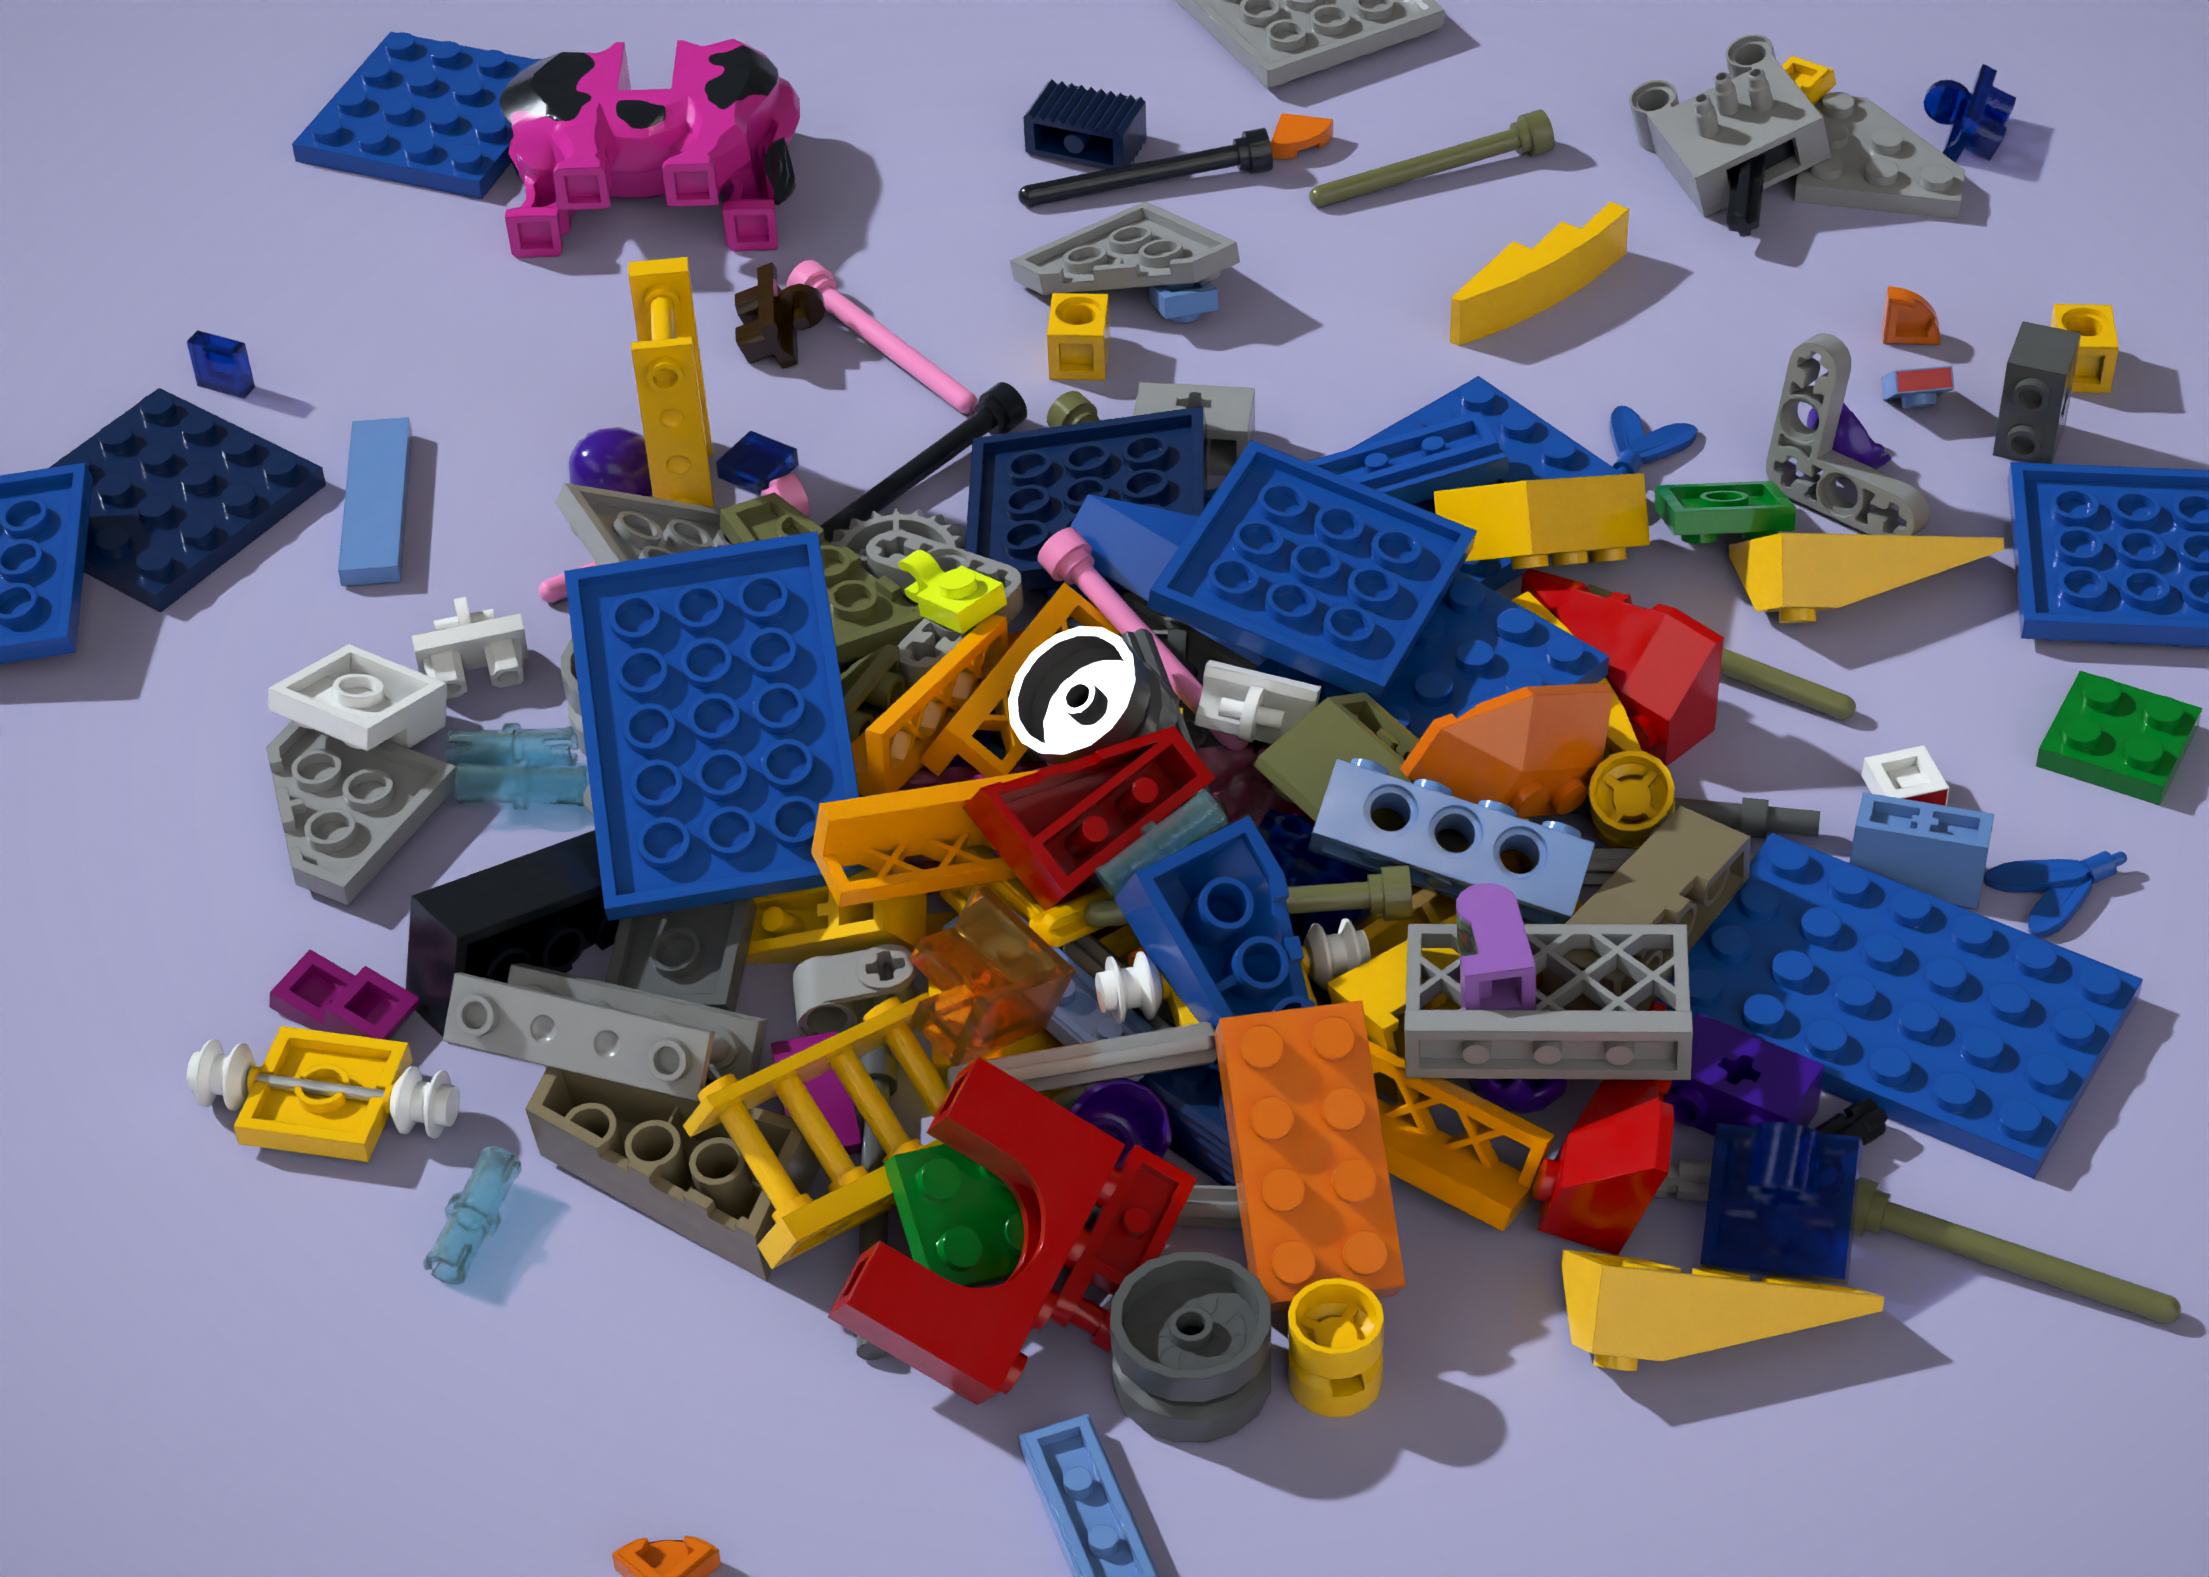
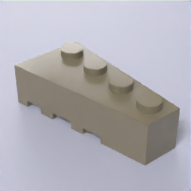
M1680 806L1662 825H1658L1653 829L1648 839L1565 924H1687L1689 953L1695 943L1750 877L1751 836ZM1572 949L1562 956L1582 971L1601 958L1592 949ZM1642 949L1632 957L1652 971H1655L1673 957V949ZM1546 968L1543 970L1540 992L1548 997L1567 982ZM1618 968L1598 981V983L1618 997L1638 983ZM1583 993L1563 1007L1565 1010L1601 1011L1603 1009ZM1652 994L1634 1007V1009L1637 1011H1647L1652 1002L1656 1001L1658 997Z
M547 1066L525 1108L541 1156L767 1282L772 1269L757 1247V1244L776 1224L771 1217L776 1209L722 1123L689 1137L683 1125L699 1106L700 1101ZM757 1107L749 1109L750 1115L800 1195L808 1193L820 1169L819 1161L791 1116Z

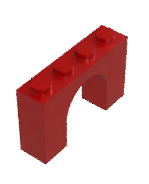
M979 1056L958 1073L926 1133L995 1174L1013 1194L1021 1211L1024 1226L1023 1250L1015 1270L1003 1284L986 1288L966 1287L944 1279L889 1245L878 1241L860 1255L828 1315L829 1319L976 1405L998 1394L999 1391L1007 1394L1022 1374L1028 1356L1020 1352L1031 1328L1036 1331L1041 1330L1053 1313L1060 1294L1054 1291L1052 1287L1063 1266L1071 1269L1084 1252L1090 1240L1091 1232L1083 1227L1094 1205L1102 1208L1114 1193L1122 1176V1171L1114 1166L1125 1146L1124 1143Z

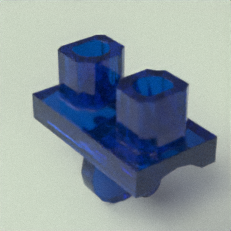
M1982 64L1978 71L1971 93L1959 82L1940 80L1928 88L1923 102L1924 110L1932 120L1940 124L1951 125L1942 153L1955 163L1964 149L1990 161L2004 139L2007 130L2004 124L2015 105L2016 97L1992 86L1997 70L1985 64Z

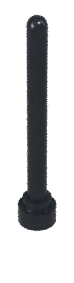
M1265 128L1243 131L1241 138L1233 139V145L1025 185L1019 190L1018 199L1022 205L1030 207L1237 166L1239 171L1248 169L1250 174L1273 169L1271 144Z
M999 382L979 397V404L975 407L974 415L821 524L820 527L824 529V539L830 543L833 540V532L835 530H849L851 519H859L861 521L870 519L873 511L878 513L972 445L973 438L983 437L988 432L997 434L999 431L1002 433L1011 431L1027 418V407L1022 396L1013 386L1005 382Z

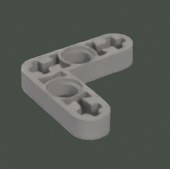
M1822 333L1811 337L1796 347L1789 359L1766 460V473L1769 481H1773L1787 497L1869 535L1914 536L1925 528L1929 520V506L1922 493L1903 481L1832 450L1851 372L1852 359L1846 345L1836 336ZM1817 353L1821 355L1820 362L1814 359L1813 355ZM1821 363L1824 368L1828 369V372L1818 377ZM1815 381L1814 386H1809V384ZM1799 402L1808 403L1817 412L1819 417V427L1817 430L1809 429L1799 419L1797 413ZM1795 458L1797 460L1796 465L1790 462L1789 459ZM1796 469L1804 473V475L1801 477L1797 476ZM1823 470V474L1821 476L1817 474ZM1838 477L1847 478L1854 484L1858 492L1856 504L1846 502L1838 494L1836 488ZM1893 504L1899 506V516L1907 520L1903 524L1897 521L1898 512L1890 507ZM1872 505L1877 507L1872 511L1870 510Z
M899 530L878 534L866 545L869 573L877 579L884 575L902 587V594H905L904 589L916 582V580L909 572L901 570L898 562L916 550H923L936 560L945 573L962 565L1002 582L1007 605L993 614L1007 617V625L1024 607L1021 574L1016 568L1008 564ZM924 618L898 645L901 675L906 679V687L910 689L976 626L964 634H960Z

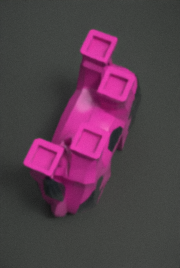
M734 38L706 46L677 40L671 89L631 90L625 42H615L604 51L598 53L560 52L541 59L520 72L503 90L499 102L504 118L514 134L510 142L508 155L526 191L524 203L520 207L506 209L505 213L511 253L514 257L559 256L563 246L562 236L570 232L571 221L577 210L610 208L611 197L653 198L666 195L667 206L719 205V195L722 193L729 198L723 202L722 212L726 244L731 251L776 250L778 247L775 216L776 205L786 201L796 187L793 166L787 148L800 120V98L790 82L779 77L778 69L763 52Z

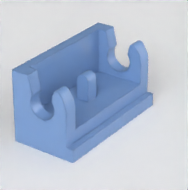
M1863 792L1855 825L1850 864L1954 905L1978 909L1994 814Z

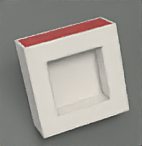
M1924 745L1864 758L1862 778L1872 794L1947 806L1949 786Z

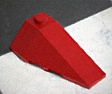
M1531 568L1522 574L1521 594L1527 591L1531 593L1569 629L1573 636L1609 656V670L1606 679L1625 708L1642 751L1659 758L1667 767L1715 731L1724 637L1674 607L1658 603L1653 608L1647 609L1633 605L1630 595L1613 592L1608 597L1591 593L1582 582Z
M1653 1001L1647 1011H1667V1005ZM1603 1079L1568 1134L1555 1159L1544 1158L1539 1166L1532 1189V1198L1541 1201L1538 1231L1613 1255H1619L1669 1172L1674 1126V1106L1663 1102L1664 1094L1667 1095L1672 1080Z

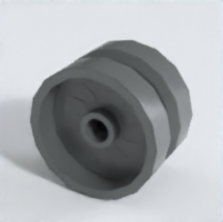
M1078 626L1055 634L1031 652L1017 672L1008 699L1012 728L1021 743L1038 758L1044 760L1048 766L1056 763L1070 762L1094 754L1099 749L1176 726L1177 723L1175 697L1165 681L1147 663L1143 662L1138 654L1120 636L1103 627Z
M1181 1251L1148 1260L1124 1278L1111 1300L1110 1316L1111 1349L1113 1352V1390L1123 1412L1144 1431L1173 1442H1209L1238 1432L1257 1417L1271 1393L1272 1370L1271 1302L1260 1280L1237 1261L1211 1252Z

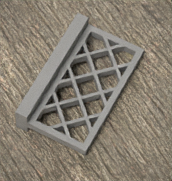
M1408 924L1406 1010L1404 1021L1406 1078L1691 1080L1693 1026L1692 1011H1690L1687 924H1524L1536 966V975L1548 968L1567 982L1548 997L1536 989V1010H1463L1461 985L1457 982L1460 980V958L1445 969L1440 970L1422 956V948H1452L1460 954L1457 949V924ZM1572 949H1592L1601 958L1582 971L1562 956ZM1642 949H1673V957L1655 971H1652L1632 956ZM1616 968L1638 982L1619 997L1598 983V981ZM1421 977H1422L1424 980L1427 981V982H1425V983L1422 984V985H1421ZM1673 978H1674V986L1669 983V981H1671ZM1441 993L1461 1006L1459 1010H1421V1007ZM1583 993L1603 1009L1601 1011L1565 1010L1563 1007ZM1654 994L1674 1008L1675 1011H1637L1634 1007Z

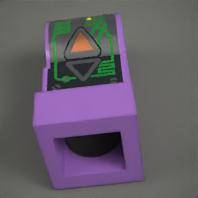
M1480 883L1469 886L1456 899L1457 949L1461 954L1460 982L1463 1010H1536V966L1516 897L1506 887L1494 883Z

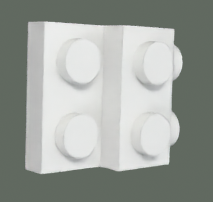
M348 644L269 687L268 710L293 720L300 727L315 729L342 740L351 748L368 751L385 740L410 748L445 727L447 683Z

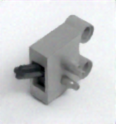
M1758 34L1740 37L1728 46L1725 57L1729 74L1726 72L1716 74L1713 79L1715 87L1679 104L1674 85L1664 80H1651L1636 87L1629 97V104L1640 146L1647 151L1657 154L1703 217L1728 207L1726 226L1729 231L1738 232L1740 237L1750 236L1751 230L1759 227L1764 189L1831 158L1824 117L1776 60L1771 40Z

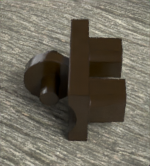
M773 262L757 268V286L735 294V308L744 324L735 328V340L749 364L775 355L782 369L798 364L797 330H805L817 325L824 317L825 302L823 295L810 285L799 283L781 290L777 285V269Z

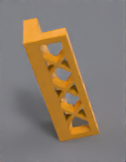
M1064 582L918 761L939 777L958 754L987 778L1008 775L1028 749L1021 743L1010 724L1008 693L1011 692L1017 672L1031 652L1053 635L1067 631L1066 619L1069 615L1084 627H1103L1116 635H1119L1120 632L1097 608ZM994 708L996 715L990 714ZM976 730L1001 731L1006 756L1003 760L999 759L972 737Z
M992 614L981 621L851 743L859 795L871 796L897 792L923 766L918 760L1008 651L1007 617Z
M1038 770L819 803L811 854L838 907L1018 878L1001 856L982 859L965 852L967 847L977 845L996 849L963 807L981 787L1000 781L1004 783L1035 773ZM924 855L941 862V864L936 868L920 869L903 862V860L908 856ZM862 865L879 873L874 878L849 881L842 867Z
M1368 1040L1373 1074L1381 1072L1395 1079L1405 1100L1404 1102L1390 1105L1377 1098L1388 1172L1504 1232L1529 1204L1537 1171L1542 1160L1547 1157L1555 1135L1444 1078H1406L1405 1059ZM1442 1103L1456 1110L1467 1132L1451 1136L1437 1129L1427 1107ZM1505 1135L1529 1147L1530 1151L1522 1172L1500 1161L1489 1139Z

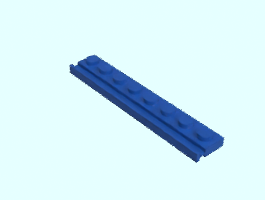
M1481 411L1307 461L1310 464L1409 504L1433 499L1434 491L1474 487L1510 476L1507 456L1505 452L1501 453L1499 442ZM1219 487L1207 490L1208 503ZM1106 580L1115 591L1125 589L1112 580ZM1076 584L1070 585L1084 599H1088ZM1042 588L1047 602L1058 589Z

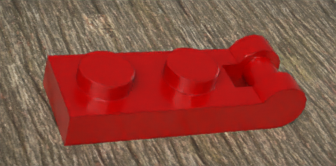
M1137 1144L1130 1150L1120 1169L1122 1176L1108 1202L1100 1208L1089 1230L1091 1237L1084 1252L1076 1264L1069 1270L1059 1288L1058 1293L1060 1297L1049 1318L1050 1321L1063 1328L1068 1323H1071L1091 1334L1090 1343L1108 1353L1112 1350L1110 1336L1111 1300L1126 1276L1146 1261L1160 1256L1198 1179ZM1090 1283L1113 1295L1106 1309L1083 1297Z

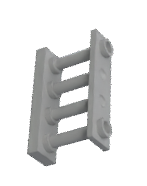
M517 963L510 965L507 983L461 972L454 974L443 1041L699 1101L697 1095L705 1088L706 1079L715 1081L725 1075L734 1074L739 1081L759 1071L768 1020L529 964Z

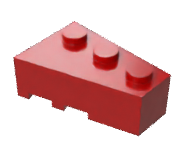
M1171 726L1099 749L1094 754L1070 762L1056 763L1040 768L1035 773L1004 783L1000 781L981 787L963 809L1042 909L1046 911L1053 908L1120 856L1183 803L1192 800L1215 779V776L1176 727Z

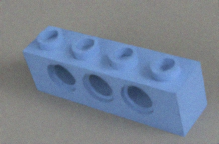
M1354 758L1350 763L1340 759L1336 760L1307 851L1380 874V867L1408 865L1411 885L1453 899H1457L1460 893L1469 886L1480 883L1498 884L1513 892L1519 905L1522 920L1529 924H1565L1573 916L1595 842L1582 839L1581 832L1576 828L1556 821H1545L1542 825L1518 818L1516 817L1517 812L1513 808L1500 802L1481 800L1478 804L1454 797L1452 796L1453 791L1449 787L1436 781L1417 779L1414 783L1389 776V770L1386 767L1368 759ZM1380 808L1393 809L1402 816L1405 827L1398 831L1382 830L1373 822L1371 813ZM1443 829L1457 830L1466 837L1469 848L1458 853L1446 851L1438 844L1435 833ZM1506 850L1523 852L1531 860L1533 870L1524 874L1509 871L1502 864L1500 853Z

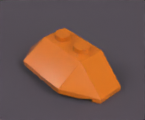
M1606 683L1526 686L1481 702L1458 718L1451 713L1434 719L1399 769L1408 779L1414 782L1417 779L1436 781L1449 787L1453 791L1452 796L1478 804L1481 800H1492L1508 805L1517 812L1516 817L1518 818L1570 813L1586 799L1589 792L1587 786L1590 783V778L1598 764L1603 761L1613 691Z

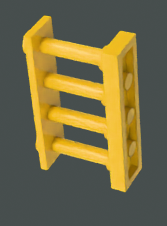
M688 257L628 262V277L638 342H631V352L653 497L715 507L708 456H713L712 437Z
M927 992L905 1003H901L897 996L889 998L867 1012L863 1017L864 1022L739 1081L734 1074L725 1075L710 1083L698 1093L697 1098L701 1103L683 1125L689 1137L722 1123L776 1209L771 1215L776 1224L757 1244L771 1269L896 1206L885 1167L882 1166L868 1173L864 1165L855 1166L804 1083L831 1070L835 1072L887 1156L882 1160L883 1163L897 1154L944 1144L936 1139L923 1146L918 1138L910 1140L858 1058L887 1044L928 1110L935 1118L949 1090L911 1031L934 1004ZM776 1096L779 1097L832 1183L827 1188L830 1193L814 1201L808 1193L800 1195L750 1115L749 1109Z

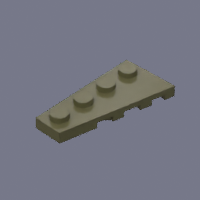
M775 492L719 509L720 528L732 544L818 531L839 664L869 655L888 643L895 646L899 645L924 619V617L920 616L918 605L913 606L902 598V587L885 575L878 579L861 567V557L846 545L841 548L833 546L824 539L823 528Z

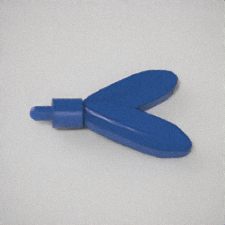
M1617 406L1610 418V433L1618 457L1613 467L1623 474H1635L1642 464L1662 459L1691 446L1696 439L1698 429L1694 425L1687 423H1673L1644 435L1639 415L1627 406Z
M2102 851L2082 861L2047 859L2007 862L1988 870L1985 873L1984 882L1989 887L2003 892L2046 891L2029 913L2028 922L2030 935L2043 938L2059 932L2084 903L2091 892L2092 885L2117 873V866L2127 861V855L2121 851L2112 855L2107 851Z

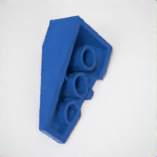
M1088 494L1070 527L1075 528L1091 545V556L1095 560L1093 567L1099 573L1148 601L1150 589L1199 516ZM1194 628L1258 666L1269 659Z
M1250 815L1136 871L1115 897L1116 903L1147 956L1156 965L1159 972L1199 1023H1212L1216 1030L1220 1018L1316 1006L1308 997L1300 963L1304 958L1299 936H1294L1286 904L1289 891L1285 874Z

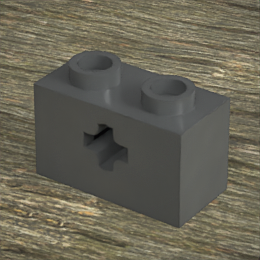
M2022 321L2007 361L1993 455L2028 463L2052 464L2066 426L2081 333Z

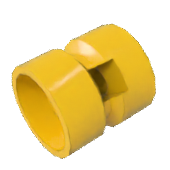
M1624 750L1611 754L1598 764L1590 778L1589 787L1591 820L1596 835L1609 848H1640L1648 839L1653 829L1658 825H1662L1675 812V786L1670 771L1659 758L1645 751Z
M1342 1278L1321 1279L1305 1286L1293 1297L1288 1310V1379L1290 1391L1297 1402L1312 1413L1331 1418L1351 1416L1367 1409L1378 1398L1383 1384L1382 1348L1384 1345V1315L1382 1304L1371 1290L1351 1280Z

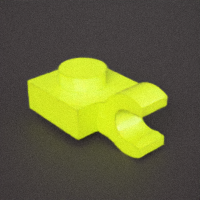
M916 550L898 562L899 568L909 572L916 580V582L904 590L905 595L909 599L918 603L920 616L960 634H964L1007 605L1002 582L962 565L945 573L936 560L923 550Z

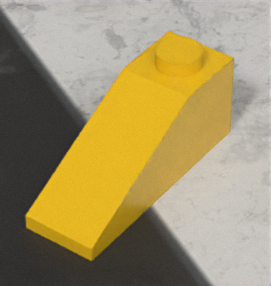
M872 869L864 870L848 877V880L855 881L874 878L879 872ZM828 886L755 897L753 900L757 910L745 964L802 963L806 959L815 956L839 955L870 949L881 944L901 945L911 951L912 954L926 952L927 893L838 907Z

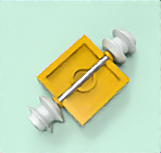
M1347 918L1341 920L1338 934L1326 935L1320 924H1312L1304 940V946H1302L1304 958L1300 963L1309 1000L1318 1006L1307 975L1323 991H1328L1327 983L1333 980V976L1344 974L1371 960L1369 942L1363 930L1355 931L1351 921ZM1142 951L1136 953L1133 967L1120 968L1113 956L1107 957L1105 971L1097 972L1095 975L1096 994L1102 1013L1112 1012L1118 1025L1124 1023L1127 1010L1133 1008H1140L1148 1020L1154 1019L1161 1005L1162 998H1167L1176 1027L1199 1023L1159 972L1156 965Z
M287 1026L280 1027L262 1067L256 1065L253 1054L247 1044L239 1043L233 1048L230 1055H224L221 1043L218 1040L211 1039L204 1044L201 1051L193 1053L188 1064L186 1076L188 1089L194 1092L195 1099L200 1106L208 1107L215 1101L217 1095H222L227 1109L237 1111L242 1107L234 1124V1130L240 1145L369 1162L389 1114H391L400 1134L410 1133L416 1122L424 1123L428 1137L436 1139L441 1135L445 1126L451 1127L454 1124L460 1104L459 1089L457 1086L451 1085V1079L447 1071L439 1070L431 1082L422 1081L420 1070L415 1066H411L413 1059L409 1043Z

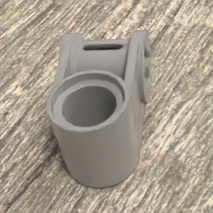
M881 944L870 949L839 955L815 956L799 964L793 972L792 983L797 1029L801 1037L838 1031L839 1034L864 1022L863 1017L867 1012L890 997L897 996L901 1003H905L922 995L921 991L913 983L917 966L912 952L901 945ZM885 963L890 964L893 979L887 980L884 970Z

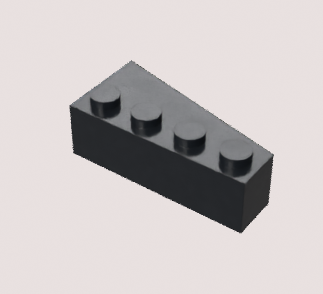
M595 830L411 896L406 990L420 998L419 1006L415 1011L442 1037L444 1035L455 973L461 972L504 983L508 982L510 965L517 963L567 973L573 969L572 964L585 949L595 944L603 951L614 944L619 919L608 921L604 909Z

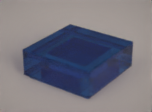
M199 330L187 340L197 386L244 399L255 388L245 343Z
M751 430L716 462L718 478L761 495L762 490L769 488L770 481L788 475L799 465L796 448Z

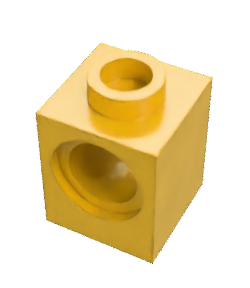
M1052 293L1047 329L1049 380L1106 381L1110 346L1109 295Z
M2053 304L2050 327L2081 333L2071 392L2111 393L2119 349L2112 305Z

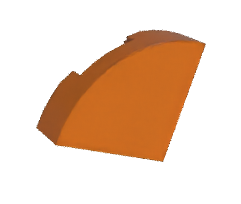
M1282 113L1270 142L1273 159L1297 158V151L1317 145V149L1322 148L1333 136V119Z
M1888 286L1882 326L1883 344L1940 345L1939 321L1935 310L1928 301L1910 290Z
M684 1536V1541L661 1540L649 1543L647 1537L624 1545L612 1553L614 1568L623 1577H707L721 1565L718 1548L705 1540L693 1536Z

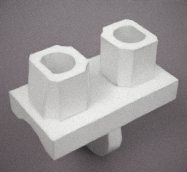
M466 596L455 598L454 605L457 616L433 621L435 631L412 636L418 671L447 683L446 699L460 697L468 691L464 671L488 667L492 686L499 688L518 685L524 681V659L529 658L521 613L495 618L493 609L470 613Z
M1209 660L1205 666L1202 693L1194 725L1237 735L1239 740L1247 742L1258 740L1273 744L1318 706L1321 686Z

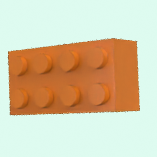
M1362 1000L1220 1018L1214 1032L1247 1266L1248 1271L1260 1280L1271 1302V1312L1289 1310L1295 1295L1305 1286L1321 1279L1342 1278L1358 1282L1371 1290L1377 1298L1396 1296L1406 1286Z

